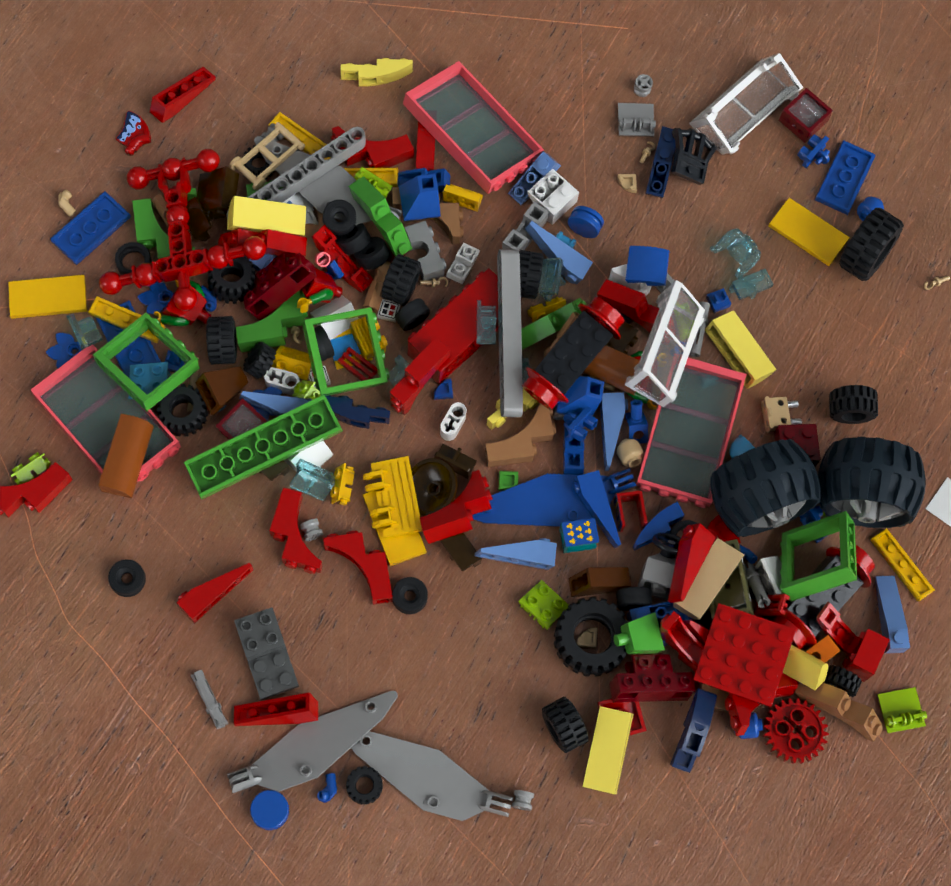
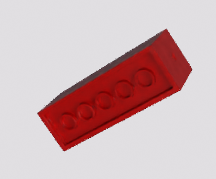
M490 268L485 272L481 271L472 284L468 283L465 285L462 293L458 296H453L445 308L441 307L435 313L433 319L425 321L418 332H413L408 338L407 355L412 360L436 337L451 349V356L431 377L438 385L499 331L498 276Z

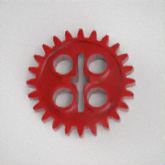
M789 698L787 704L781 700L779 702L780 707L775 704L773 706L774 711L769 710L767 712L770 717L764 718L768 725L763 726L764 730H768L763 737L769 738V741L765 744H772L773 746L770 752L778 751L776 757L778 758L783 755L784 762L791 758L792 764L796 763L797 759L802 764L804 763V757L809 762L812 760L811 755L815 758L819 756L817 751L821 752L824 750L820 744L825 745L827 743L823 737L829 735V733L823 731V729L828 727L827 724H822L825 717L818 716L821 710L814 711L815 704L808 707L807 700L800 704L799 698L794 703ZM793 712H796L800 715V721H795L793 719ZM780 724L785 727V734L777 730V725ZM798 728L799 731L794 734L792 731ZM806 728H810L813 731V737L807 736ZM791 740L799 744L798 750L791 747Z

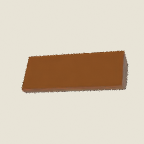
M605 345L583 373L635 395L636 391L625 386L627 377L635 375L634 367L640 360ZM640 381L638 384H636L634 387L638 389V387H639L641 381Z
M121 413L98 486L101 492L127 498L133 497L154 428L151 423L144 419Z

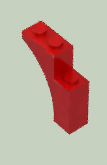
M339 126L332 128L331 142L345 133ZM407 134L385 141L366 140L365 147L345 160V163L348 167L365 160L368 168H389L414 158V147Z
M237 228L221 234L218 240V245L224 246V243H227L230 248L242 246L247 238L258 236L266 243V254L280 256L284 253L285 257L289 258L294 257L298 253L306 256L307 237L271 229L254 232Z
M606 279L597 292L598 297L617 311L633 319L650 333L660 308L648 304L644 293ZM669 319L667 328L674 334V329ZM666 330L660 343L662 345H666L667 341L672 338Z
M437 337L404 369L405 376L389 392L391 407L397 413L401 412L403 415H406L410 411L413 402L422 388L439 367L451 356V349Z
M55 462L44 473L33 480L19 485L0 486V515L4 513L9 518L23 503L31 511L35 509L40 513L73 479L67 471Z
M480 470L472 472L468 485L453 502L432 514L420 517L422 531L428 544L472 530L471 521H474L473 515L492 509L490 500H493L490 489H486L489 487L486 476L482 477Z
M283 487L269 530L270 535L276 541L284 542V540H287L282 555V562L286 567L296 569V567L303 568L305 572L315 574V572L321 573L322 561L307 548L299 532L298 516L303 499L302 492Z
M349 531L345 535L334 533L323 538L325 551L334 552L347 558L362 572L369 585L373 605L392 602V591L385 552L374 550L366 554L362 532L358 533V531Z
M673 611L670 616L668 614L665 615L660 622L662 640L679 652L678 659L696 672L704 646L689 631L680 615Z
M782 673L775 698L793 695L798 687L797 680ZM729 693L725 699V708L729 711L730 725L734 728L736 736H741L745 734L749 727L751 712L760 703Z

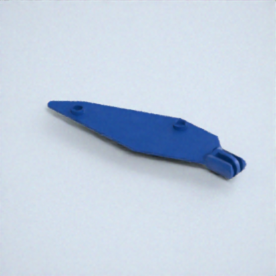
M630 468L609 476H601L609 505L616 493L637 486L636 482H632L618 487L634 479L633 474L618 480L615 479L630 473ZM545 474L493 494V500H490L492 509L473 515L474 520L488 524L560 527L562 522L593 517L580 500L578 493L575 494L572 483L576 476L579 475Z

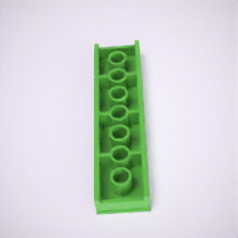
M322 395L185 461L184 464L201 499H204L339 434L343 430L325 395Z

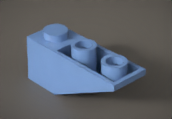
M543 151L508 194L522 205L530 198L527 191L552 169L557 171L561 165Z

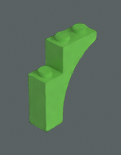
M364 176L349 185L348 187L353 199L376 225L393 255L396 257L398 254L403 255L411 250L412 246L404 226L391 212L386 198Z
M151 198L133 200L137 242L143 244L147 249L157 246L158 259L170 256L169 238L157 223Z
M299 290L268 317L249 325L236 327L240 351H251V348H254L258 342H264L270 347L286 345L285 338L288 337L287 328L301 326L305 317H308V312L301 313L300 308H297L298 300L306 298L303 291Z
M579 298L522 328V350L560 330L573 312L582 313L578 305L580 303L587 305L586 302Z

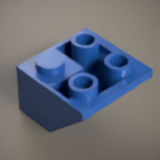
M436 174L419 175L399 186L404 221L441 217Z
M579 376L565 393L569 402H558L555 412L563 415L567 412H577L580 414L586 407L592 409L591 415L593 416L602 401L604 381Z

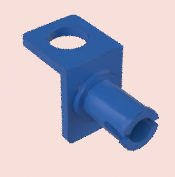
M634 399L630 402L631 412L625 413L629 426V439H635L633 434L636 431H642L644 433L643 437L635 440L639 444L647 443L648 422L642 411L643 402L639 399Z

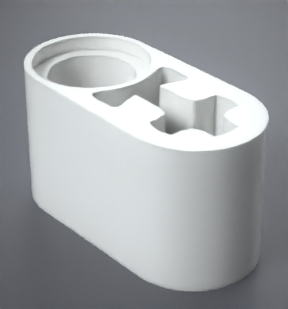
M271 367L269 371L267 370L264 375L267 388L275 387L288 395H293L295 385L290 387L287 383L294 381L297 384L300 381L297 374Z
M457 402L449 408L440 427V435L444 440L451 441L455 439L466 420L467 409L464 404ZM460 411L463 415L457 417L453 412ZM451 423H453L452 430H449V432H447L446 430H448Z

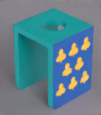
M595 518L562 522L559 532L563 554L596 549V543H599V536Z

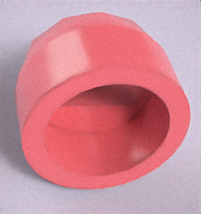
M319 252L315 255L314 260L318 266L326 267L330 264L331 258L328 253ZM321 257H326L318 262V259H320Z

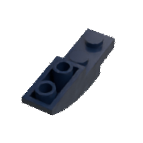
M662 126L646 189V194L660 198L664 197L676 148L675 139L672 136L673 129Z
M325 396L337 420L343 423L369 429L370 422L389 424L390 411L386 408L376 407L372 409L365 405H357L355 407L353 406V399H350L348 396Z
M697 688L683 723L685 728L670 763L672 767L691 772L696 757H700L710 728L716 704V694Z

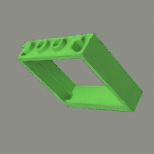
M371 307L305 319L302 322L313 377L316 382L315 386L320 391L321 396L384 385L388 382L389 371L388 368H385L383 361L385 360V353L379 344L381 342V335L375 326L377 317L375 312H372ZM365 316L379 378L327 388L313 325Z
M147 313L143 314L93 354L96 364L146 412L199 369V359L195 356L194 352H189L181 340H176L168 328L164 329L157 318L154 319ZM149 329L186 364L147 395L110 359Z
M847 511L782 533V541L780 542L782 555H780L782 583L780 584V589L782 593L790 596V601L857 580L855 523ZM839 532L841 565L794 580V547Z

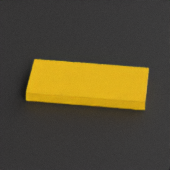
M791 198L787 199L768 225L827 266H830L850 238Z
M85 275L8 282L11 319L87 312Z
M384 489L363 494L369 512L379 509L376 492L384 491ZM389 515L371 517L373 522L389 519ZM391 526L375 528L390 566L427 553L419 532L384 538L383 529L391 528Z

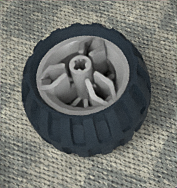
M848 437L840 441H834L825 452L818 471L822 511L828 517L847 511L855 526L867 528L903 527L913 522L923 502L926 481L921 456L912 447L894 440L890 441L877 437Z
M792 439L769 442L748 450L719 466L710 477L711 494L715 508L725 525L737 537L756 535L782 526L813 509L821 501L820 482L815 466L807 453Z

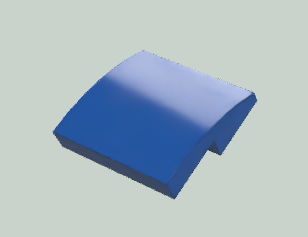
M630 246L626 282L646 283L647 286H666L670 251L657 247Z

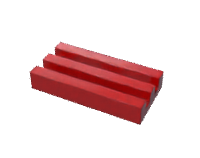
M350 347L337 361L338 364L361 381L373 379L378 373L377 367ZM349 354L353 356L355 359H357L359 362H361L363 365H365L368 369H370L372 373L365 367H363L361 364H359L357 361H355L353 358H351ZM344 360H348L350 363H352L355 367H357L359 370H361L369 377H364L357 370H355L353 367L347 364Z
M786 594L767 595L770 601H779V603H770L768 607L764 604L765 608H760L756 602L754 615L758 617L785 615L786 611L783 608H787L788 604L785 601L789 600L790 596Z

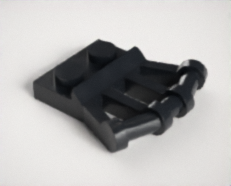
M674 128L672 136L675 139L676 152L673 154L674 161L671 173L698 185L704 184L708 162L715 153L717 146L714 143L712 144L705 134L696 133V130L692 128L688 130ZM683 137H686V138H687V139H686V144H685V149H684V146H683ZM694 140H695L697 144H696V148H695V153H694V155H692L691 153H692V148H693V144H694ZM705 147L707 152L701 159L703 148Z

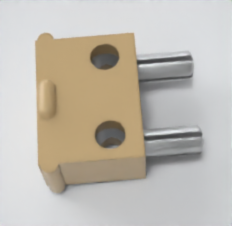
M766 396L761 402L766 432L775 431L778 425L802 424L800 418L790 419L789 408L798 407V401H787V397L769 398Z

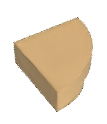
M618 174L617 180L620 186L628 192L636 193V174Z
M590 628L583 632L576 644L579 647L595 649L598 628Z

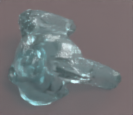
M739 228L729 230L716 245L710 247V251L714 253L721 252L726 248L729 254L740 263L735 273L739 281L755 266L761 257V252L758 250L756 242L749 235L743 234Z

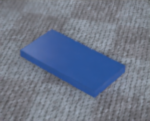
M843 140L815 201L848 215L876 155Z
M104 191L50 240L74 264L78 265L128 221L131 215Z
M130 300L119 305L135 312ZM96 318L107 342L124 330ZM140 336L115 356L123 373L128 378L130 375V365L161 362L151 341Z

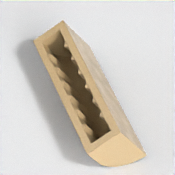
M717 538L684 601L673 603L674 608L695 620H700L744 557V554Z

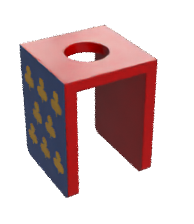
M642 490L616 494L614 506L619 532H623L625 528L622 502L636 501L641 530L647 525L648 521Z

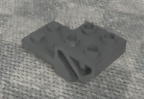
M273 607L234 620L260 700L299 687Z

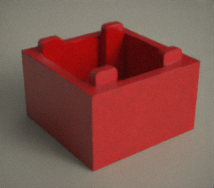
M870 629L860 633L859 639L862 642L857 653H851L850 657L844 659L842 663L847 671L856 674L863 682L875 674L890 639Z

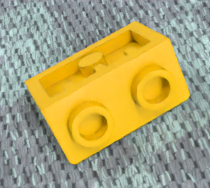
M446 184L443 192V201L459 203V206L478 212L483 199V195L452 184Z
M280 345L276 351L272 367L293 372L300 379L308 380L311 370L309 354Z

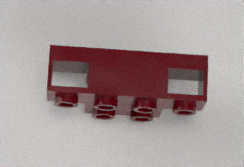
M282 253L255 275L257 287L252 291H248L243 297L245 309L257 319H264L317 277L315 266L300 253L291 257L286 263L285 254Z
M670 654L632 655V662L625 664L626 673L616 674L609 684L613 702L688 701L696 691L692 672L673 673Z

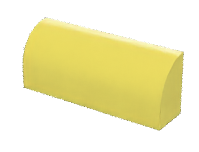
M233 196L228 211L227 230L241 228L261 232L271 229L303 237L305 236L306 206Z
M734 310L712 320L705 328L706 333L734 371L746 374L744 382L746 389L757 385L776 371L774 365Z
M791 645L783 673L816 690L826 679L828 664Z
M600 706L583 787L617 794L634 714Z

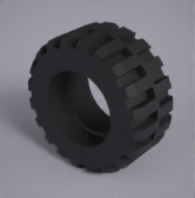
M882 208L872 210L860 224L846 246L839 261L841 268L861 281L869 280L894 247L903 230V222Z
M590 597L589 600H585V598L579 599L577 603H571L562 612L554 631V646L558 650L557 655L559 659L562 658L564 660L563 664L567 668L569 666L572 667L573 672L577 674L582 672L584 673L583 676L588 677L590 674H594L595 677L601 676L602 673L607 674L615 667L617 668L627 654L625 645L618 647L615 645L614 635L622 633L621 626L628 623L629 620H625V613L622 610L618 611L616 609V604L612 603L610 605L606 603L607 599L601 598L600 601L596 600V597ZM586 620L602 623L608 629L611 636L609 647L599 654L583 651L574 640V631L579 623Z

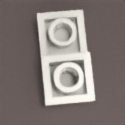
M463 243L456 254L454 262L447 271L446 277L463 284L480 250Z

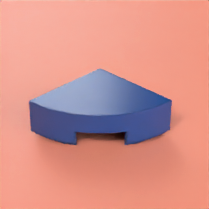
M332 260L327 266L328 271L326 273L330 274L333 279H340L344 276V273L336 261Z
M451 379L444 380L436 388L434 400L453 398Z

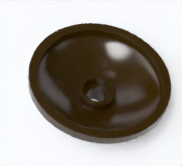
M428 458L420 461L411 469L421 515L432 514L453 502L457 492V477L453 468L447 462L437 458Z

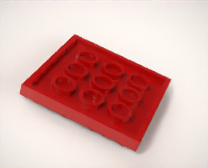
M718 603L693 680L772 707L796 629Z

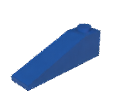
M599 470L576 476L572 483L575 494L578 493L580 500L591 516L595 518L596 523L613 548H618L621 545V541Z

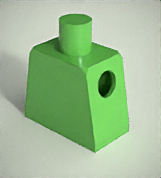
M656 612L622 625V633L614 635L615 645L617 647L625 645L628 654H656L665 650Z

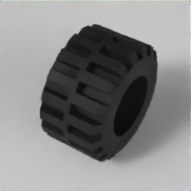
M520 250L521 297L535 300L538 296L544 256L543 253Z
M398 254L391 262L382 286V298L403 306L406 305L417 285L421 263Z
M246 256L233 259V266H230L228 263L222 269L213 268L212 271H208L209 291H212V295L214 297L217 296L219 301L225 300L227 304H229V301L233 302V304H237V301L243 302V297L246 293L254 289L255 268H253L252 261L249 262V258ZM227 274H234L241 279L229 282L222 277Z
M232 316L208 317L206 340L208 359L211 365L234 364L237 359L234 318Z
M181 384L180 387H176L157 403L160 421L172 434L175 432L176 436L180 437L181 434H184L187 437L189 436L188 433L191 432L194 435L196 434V429L201 430L203 428L202 423L206 424V417H208L207 406L197 388L194 390L191 385L186 387L185 384ZM191 403L194 406L192 412L186 417L178 418L172 415L173 409L179 404Z
M847 385L834 389L829 394L830 418L845 424H859L875 419L878 416L877 391L863 385Z
M563 696L542 708L544 722L555 743L563 752L568 753L588 742V732L585 724L569 699Z

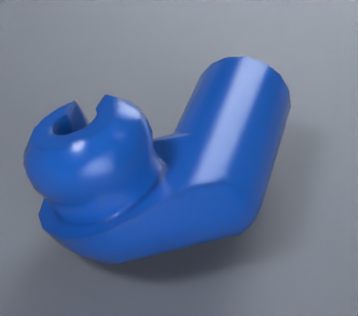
M203 285L201 288L207 300L205 309L212 312L217 307V297H214L212 292Z
M740 545L744 558L751 564L755 563L758 557L749 548Z
M335 773L326 774L327 786L317 793V799L323 803L330 801L337 793Z

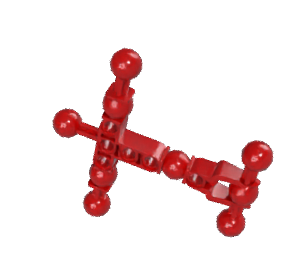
M204 149L194 159L186 160L184 157L181 160L168 158L162 165L158 164V168L146 170L138 166L128 171L126 180L128 185L135 190L144 189L149 184V181L158 179V188L164 194L165 201L168 203L166 204L168 209L166 220L169 226L170 256L152 261V264L142 263L137 268L133 265L131 266L132 273L119 275L114 271L104 273L99 280V286L103 293L115 295L120 292L123 286L133 283L140 289L142 286H151L156 281L162 283V281L178 280L179 289L175 292L173 298L175 306L182 311H189L194 309L198 301L196 292L190 288V276L203 274L209 270L212 271L213 268L222 269L228 263L230 266H233V259L246 256L251 260H258L266 254V243L258 236H251L245 240L242 246L230 248L227 243H224V246L215 245L209 250L204 248L203 250L192 251L191 235L188 231L190 216L187 210V194L191 191V183L187 171L198 168L204 172L216 170L220 163L218 153L212 149ZM167 179L170 181H177L180 179V182H177L176 186L168 188Z

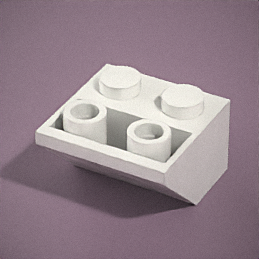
M552 169L527 191V194L532 202H536L549 211L547 221L553 225L577 202L579 191Z

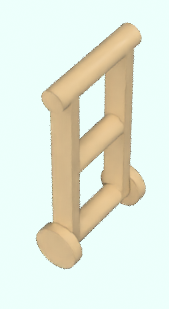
M279 122L275 124V130L244 157L240 158L237 156L229 164L232 170L237 169L253 183L252 188L255 191L261 189L266 182L265 178L298 149L301 151L305 148V144ZM281 133L293 145L277 158L265 146ZM260 152L272 164L256 177L244 164Z

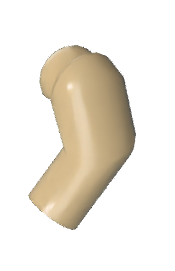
M64 190L58 195L59 206L71 217L76 213V210L69 204L72 194L68 190Z

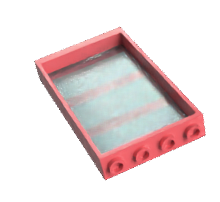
M460 61L405 93L403 105L487 194L492 191H498L504 183H510L518 174H524L544 151Z
M91 343L33 387L31 392L101 474L121 413L135 416L151 423L154 428L137 482L143 481L148 477L150 471L154 468L158 469L163 465L164 460L169 456H175L179 452V448H181L180 443L151 409L146 412L134 399H128L129 395L96 364L93 354L98 349Z
M674 353L671 356L663 384L668 391L671 388L682 358L681 355ZM692 358L687 359L676 389V399L664 407L659 404L657 406L636 481L640 490L645 492L652 490L658 492V495L662 497L673 496L676 497L677 501L684 503L688 501L694 502L695 506L700 508L710 507L713 502L710 477L723 464L746 378L745 373ZM662 391L659 401L666 397Z

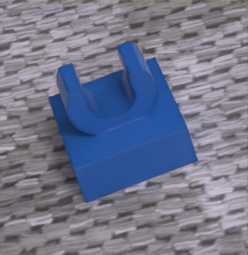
M724 288L706 296L713 313L731 306Z
M168 350L164 362H168V371L175 373L185 365V362L173 351Z

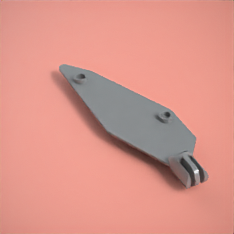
M255 137V144H259L264 139V137ZM271 141L265 146L277 158L290 148L275 141ZM297 150L278 166L275 171L282 175L310 155ZM262 154V156H263V158L265 159V161H266L269 165H271L272 162L269 161V160ZM336 166L298 192L319 213L323 214L324 208L330 202L345 200L355 208V225L372 221L362 207L353 199L348 186L354 183L356 179L342 166ZM389 206L391 212L399 219L402 211ZM337 213L334 218L344 221L345 216L342 213Z
M389 691L319 716L318 721L298 724L252 765L227 774L232 793L256 785L280 792L318 778L383 720L397 699V692Z
M371 731L351 747L358 757L378 771L382 777L424 811L464 821L483 811L509 817V813L492 809L490 806L492 804L511 809V805L492 800V798L495 796L513 801V797L489 791L440 750ZM366 737L370 739L368 745L363 743V739Z

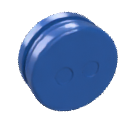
M576 206L567 221L572 231L585 238L597 237L604 225L603 217L594 209L586 206Z
M266 790L257 794L252 800L250 814L258 827L264 830H275L287 821L289 805L281 793L274 790Z

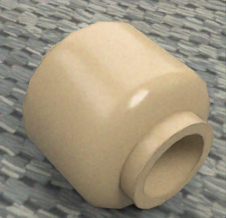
M624 439L620 442L616 452L621 463L630 468L639 466L644 457V451L639 442L635 439Z

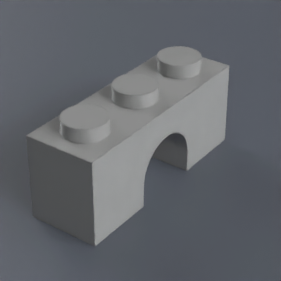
M533 202L523 215V220L516 230L512 229L502 242V249L526 250L533 239L526 232L525 227L531 221L543 227L548 220L549 211Z
M426 220L405 227L412 246L411 251L423 249L427 252L425 257L417 259L421 263L420 276L422 280L443 277L447 266L444 258H440L438 243H434L432 238L434 237L432 227H428Z

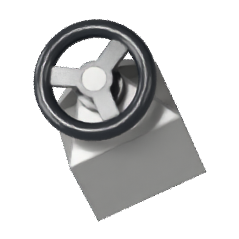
M657 533L652 537L653 543L661 551L647 558L637 587L649 588L653 597L668 601L676 562L675 556L678 552L681 537L669 533Z

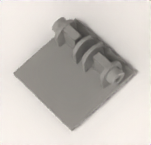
M618 103L619 136H655L654 104Z

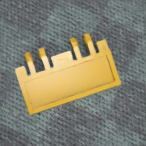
M409 456L371 463L372 472L365 473L363 480L382 478V482L366 485L365 491L370 492L384 489V491L376 492L379 509L371 510L369 512L370 516L389 515V519L374 521L372 528L391 526V528L383 529L384 538L422 532Z

